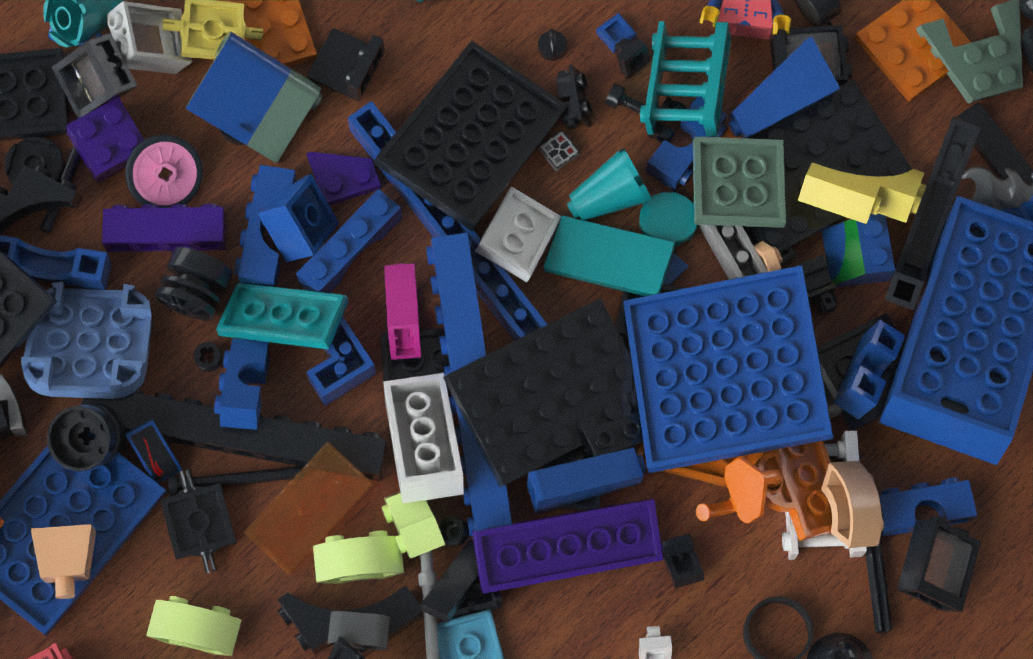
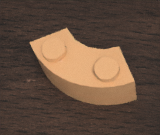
M859 461L829 463L821 491L828 498L832 510L831 533L848 548L878 546L881 532L884 529V521L873 476L868 473Z

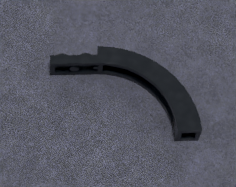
M954 116L952 117L905 241L885 300L914 310L940 234L960 184L961 175L965 171L981 129L980 125Z

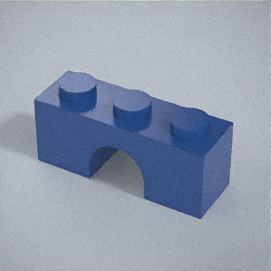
M697 97L688 109L704 107L705 100L702 97ZM721 111L718 137H722L728 128L725 126L727 114ZM681 121L680 129L688 133L692 141L695 136L716 137L706 136L704 125L699 124V121ZM664 140L649 159L646 173L674 192L680 184L685 186L693 175L691 170L693 168V142L685 147H676Z
M879 320L866 331L860 339L834 404L857 419H860L875 407L886 384V381L880 377L887 366L896 359L905 335L882 320Z
M233 338L231 349L225 350L223 365L227 369L226 373L220 374L219 391H222L221 396L216 395L214 406L215 414H220V427L257 430L261 411V386H251L248 384H266L270 362L269 342Z
M958 477L942 480L941 485L930 486L928 482L911 486L912 490L901 492L899 488H890L881 491L882 495H879L882 519L884 521V529L881 532L882 537L912 532L916 522L915 509L919 506L933 508L939 517L948 521L949 526L972 522L977 516L969 480L959 481Z

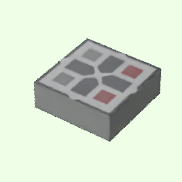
M562 130L541 144L538 149L556 172L580 155L578 149Z

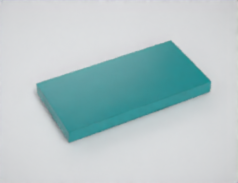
M561 216L543 268L547 273L641 296H650L661 293L676 245L672 241Z
M237 283L216 331L219 336L329 350L349 301L346 295Z

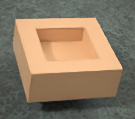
M764 241L753 245L768 272L782 269L780 264L783 263V259L775 246L771 247Z

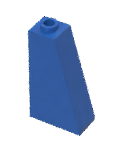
M812 36L806 39L729 115L731 121L728 122V125L736 138L739 136L740 138H750L833 95L840 89Z
M630 448L529 472L527 488L537 515L640 484L644 477L643 473H646V466L642 455L637 456L635 449Z

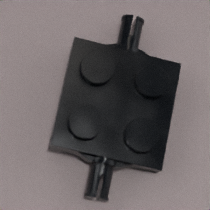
M188 469L185 470L188 482L184 471L178 472L183 490L175 496L161 499L160 502L176 560L189 556H201L205 574L211 573L208 561H210L212 572L218 571L213 553L221 547L236 544L237 542L221 484L195 487L192 470Z

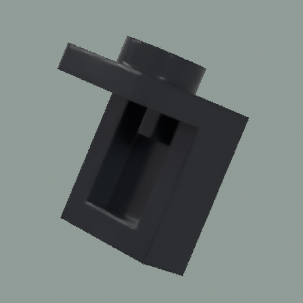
M691 534L676 536L662 542L663 559L675 589L704 580V572L695 553Z

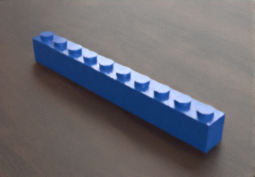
M372 101L348 117L350 132L372 160L375 161L377 155L395 135L396 131ZM379 168L433 237L468 233L476 292L514 341L548 325L504 268L475 252L481 239L474 230H469Z
M468 233L431 238V246L426 247L428 265L434 264L436 276L430 277L433 295L439 294L440 306L435 307L437 325L443 324L445 336L439 337L442 355L448 354L450 365L444 367L445 376L486 355ZM453 396L449 397L452 415L457 414L459 425L454 427L457 445H462L463 457H460L463 475H466L468 487L464 488L465 506L471 505L473 517L467 518L469 536L471 537L473 536V530L512 524L506 485L499 487Z

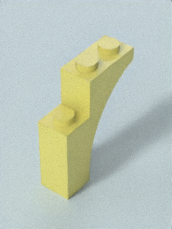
M811 163L798 201L867 224L871 214L877 215V213L906 223L910 213H917L926 185L921 183L924 172L912 169L900 175L876 177L845 173Z

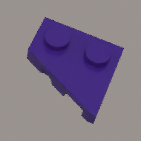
M317 152L306 153L315 181L329 206L381 189L372 160L369 158Z

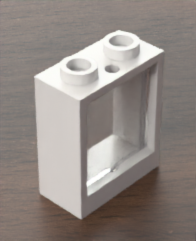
M122 1L107 14L110 32L129 69L177 74L193 62L191 57H181L182 40L179 35L180 32L162 31L163 18L181 20V9Z

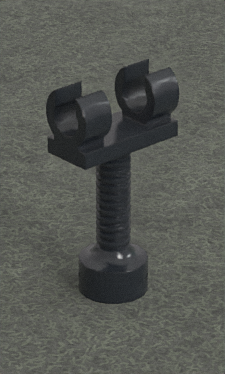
M616 83L613 84L605 101L606 105L614 109L617 106L623 105L639 114L641 106L645 105L625 94V87ZM667 96L661 109H687V107ZM656 120L654 135H648V137L655 138L661 143L664 140L670 143L675 132L667 126L660 125L662 121Z

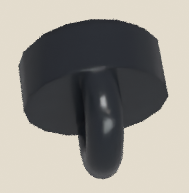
M550 28L540 36L538 51L544 59L556 61L566 53L567 41L562 33Z

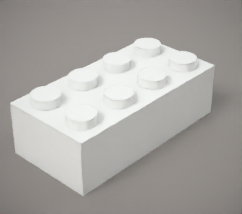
M444 373L383 381L385 404L402 504L464 495L463 471L447 386L443 378Z

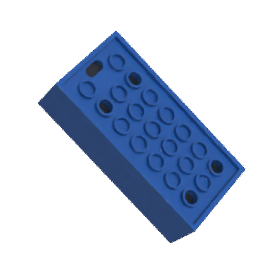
M957 196L940 234L879 423L997 465L1014 437L1033 373V222Z

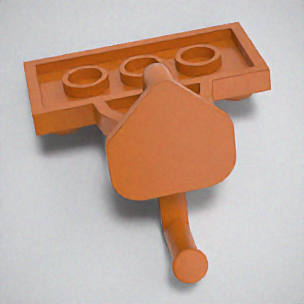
M818 441L766 451V454L760 457L754 465L744 458L735 459L725 469V482L731 498L708 505L706 503L699 504L696 508L697 518L700 521H707L713 517L737 512L739 518L744 523H751L763 516L766 505L777 512H789L799 541L830 534L833 521L832 510L828 498L821 491L829 463H831L824 442Z

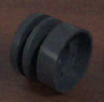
M176 247L166 266L168 271L174 276L164 275L160 280L162 286L156 289L154 296L163 305L181 315L203 321H211L216 314L214 308L218 307L221 302L220 298L213 292L223 293L226 291L233 274L232 270L223 262L203 252L186 247Z
M92 402L68 407L58 413L49 425L47 434L48 448L55 461L66 469L74 471L94 469L116 459L122 451L126 439L125 425L118 412L106 404ZM88 431L96 435V438L94 440L92 437L88 436Z

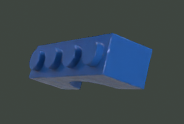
M260 165L258 174H253L251 192H254L253 202H248L246 206L245 219H248L249 222L247 230L243 229L241 232L240 247H243L242 258L237 257L234 275L238 276L240 283L277 287L281 267L280 256L264 242L263 231L265 226L258 212L270 197L297 181L295 170Z
M378 189L296 273L299 284L307 291L331 293L341 283L347 269L358 255L373 242L382 240L402 219L401 208Z
M0 235V249L34 280L49 283L64 282V285L106 290L112 266L107 252L76 248L73 251L67 252L52 251L32 246L19 238Z

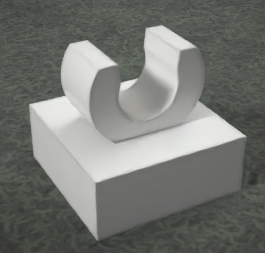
M659 626L647 627L646 638H639V659H671V636H661Z

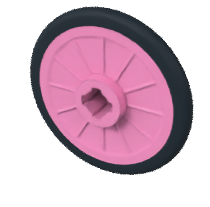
M156 135L142 141L132 151L126 164L125 177L130 193L140 204L157 205L159 208H171L174 204H187L196 195L202 182L203 168L197 151L186 140L173 135ZM164 167L170 170L165 179L158 175Z

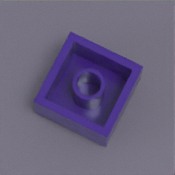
M119 97L66 125L67 135L96 183L126 168L130 154L138 144L144 141Z

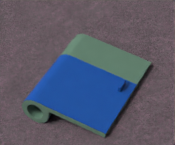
M230 31L218 47L215 60L185 108L277 163L310 108L314 110L320 103L323 96L319 93L321 87Z

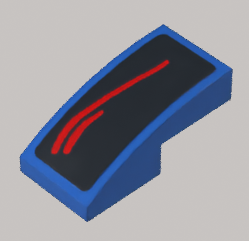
M153 418L125 433L146 471L156 483H160L167 479L168 475H174L182 470L181 465L169 444L166 443Z

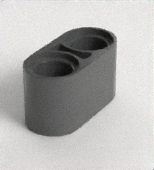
M332 611L330 614L327 644L334 646L340 636L353 648L386 650L390 617L380 614Z

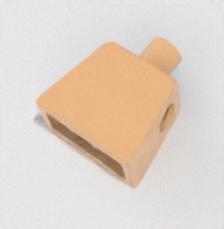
M91 524L32 528L31 534L41 579L45 583L55 582L57 599L74 598V581L88 580L90 577L96 530Z

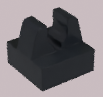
M623 38L615 44V48L620 51L617 53L620 71L628 79L650 62L647 46L639 38L632 43Z

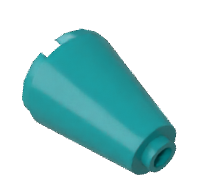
M45 0L43 9L44 22H49L52 29L49 34L58 45L66 48L74 47L95 36L97 32L100 33L109 28L107 14L124 0Z
M623 148L618 150L570 193L571 201L566 204L574 218L580 216L585 221L647 203L652 198Z

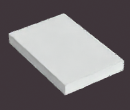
M510 187L475 252L527 282L536 268L561 216L515 188Z

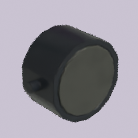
M795 0L803 16L815 27L824 26L825 24L831 26V20L841 14L842 11L839 0Z

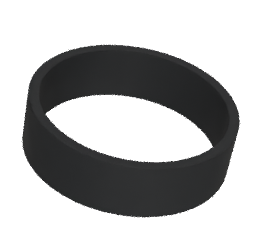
M786 597L767 598L755 605L748 614L743 627V638L749 653L755 659H767L756 651L750 641L748 632L749 622L755 611L762 606L779 603L795 609L806 623L808 632L806 646L801 654L793 658L801 659L808 651L813 640V624L807 611L799 603Z

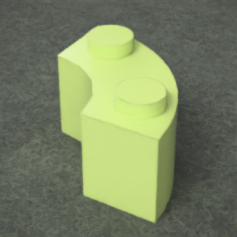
M400 491L384 497L386 505L381 506L387 523L394 522L399 534L395 536V540L401 554L407 552L409 557L413 558L445 545L436 519L426 500L402 504Z
M373 531L367 537L344 539V536L341 535L329 536L325 538L326 543L313 546L317 583L342 584L358 580L386 579L404 573L403 557L396 543L395 536H388L387 531Z
M170 596L169 601L156 600L147 637L170 645L188 647L214 655L232 656L242 619L230 616L231 610L219 606H213L212 610L188 605V600L176 596Z

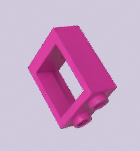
M415 263L385 265L387 325L391 360L421 358Z

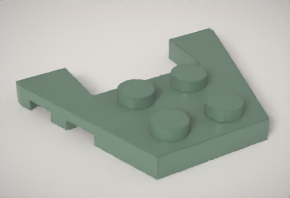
M1018 0L997 4L990 8L1000 34L998 36L953 47L944 19L922 24L916 28L920 37L924 36L932 47L930 51L935 58H940L948 69L947 75L968 104L1016 91L1023 87Z

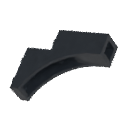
M24 165L10 192L0 187V235L16 221L34 212L55 207L78 208L83 199L76 192L78 187L65 179H61L60 183L51 179L52 173L36 165L32 169Z
M407 586L375 604L350 610L319 608L295 598L288 592L277 599L281 606L277 612L287 626L291 623L294 624L299 632L295 635V638L304 651L310 648L314 655L329 646L327 642L332 611L389 616L388 641L424 617L421 606ZM355 648L364 658L375 651Z

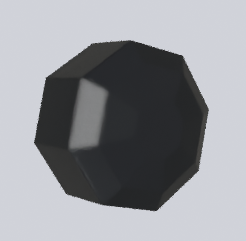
M451 516L443 518L438 526L445 545L449 547L464 545L469 537L468 523L460 517Z

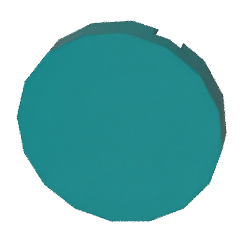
M662 192L651 196L652 200L643 204L639 215V227L646 236L675 242L676 247L693 238L698 225H694V204L687 197L675 192Z

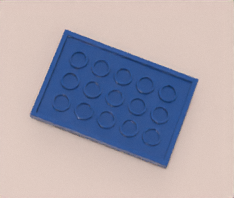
M90 431L87 432L88 436L92 437L93 440L96 438L95 434H92ZM47 445L0 500V517L5 521L0 528V600L47 637L157 506L160 500L167 494V491L121 454L106 465L85 471H74L64 468L55 461ZM91 524L96 530L90 577L88 580L74 581V598L57 599L55 582L45 583L40 577L31 529Z

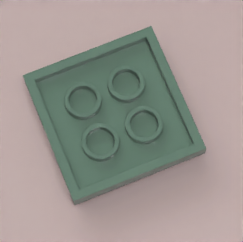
M694 137V225L784 228L786 224L783 140Z

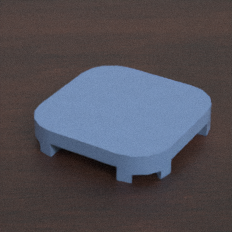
M64 282L52 283V288L46 291L57 300V303L29 334L26 340L24 357H21L22 370L29 387L40 395L50 397L115 399L134 393L143 384L147 373L153 327L150 300H147L144 295L136 291L135 286L128 284L123 285V290L66 289Z

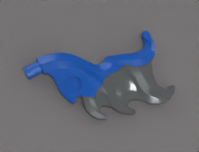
M972 167L961 175L963 179L972 178L976 184L972 201L1033 222V183L1030 185L1024 182L1016 171L1006 168L1005 171L1009 175L1007 179H1000L994 176L990 170L984 167Z

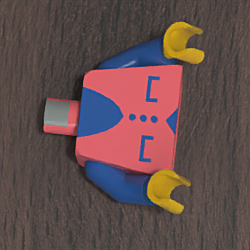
M710 0L703 8L700 23L702 24L705 20L711 21L713 23L712 27H715V29L716 22H728L730 34L735 36L769 40L772 26L773 34H777V31L780 29L790 34L791 18L785 15L778 0Z

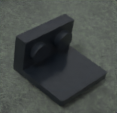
M331 29L308 73V79L359 102L385 54L384 39L372 35L369 43H366L337 29Z

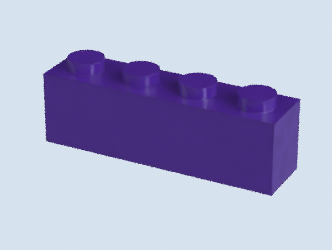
M210 203L203 204L201 207L174 204L171 208H159V206L151 204L143 205L141 208L114 205L111 209H103L102 244L106 252L173 251L176 247H186L197 251L226 250V215L223 207Z

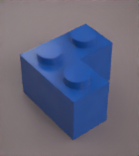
M344 317L341 319L329 350L324 349L329 358L307 371L309 383L324 406L376 375L373 361Z

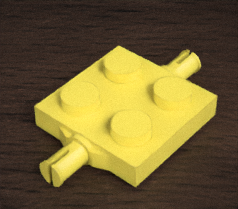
M185 0L184 13L181 20L163 18L162 31L180 32L179 35L182 40L181 57L215 60L218 47L230 31L244 40L254 39L262 41L263 28L246 27L243 18L244 3L216 0Z

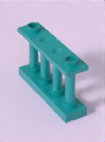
M659 21L657 33L652 35L654 55L646 105H642L640 109V121L645 123L648 135H654L656 120L699 121V124L704 125L706 136L718 137L732 40L728 22H716L715 34H710V37L668 36L665 21ZM667 48H710V51H712L711 58H707L706 61L665 60ZM663 72H706V75H709L708 82H703V85L662 84ZM660 96L702 97L705 100L704 107L699 109H658Z

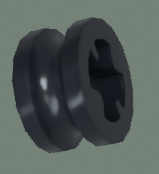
M201 343L194 351V361L202 371L212 372L221 365L222 355L218 346L214 343ZM207 351L210 354V351H213L214 361L208 363L206 360L205 363H202V353Z

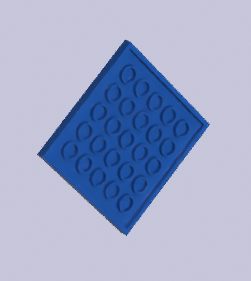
M802 265L623 301L649 473L833 439Z

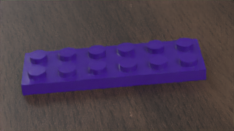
M651 498L472 531L482 593L663 560L655 502Z

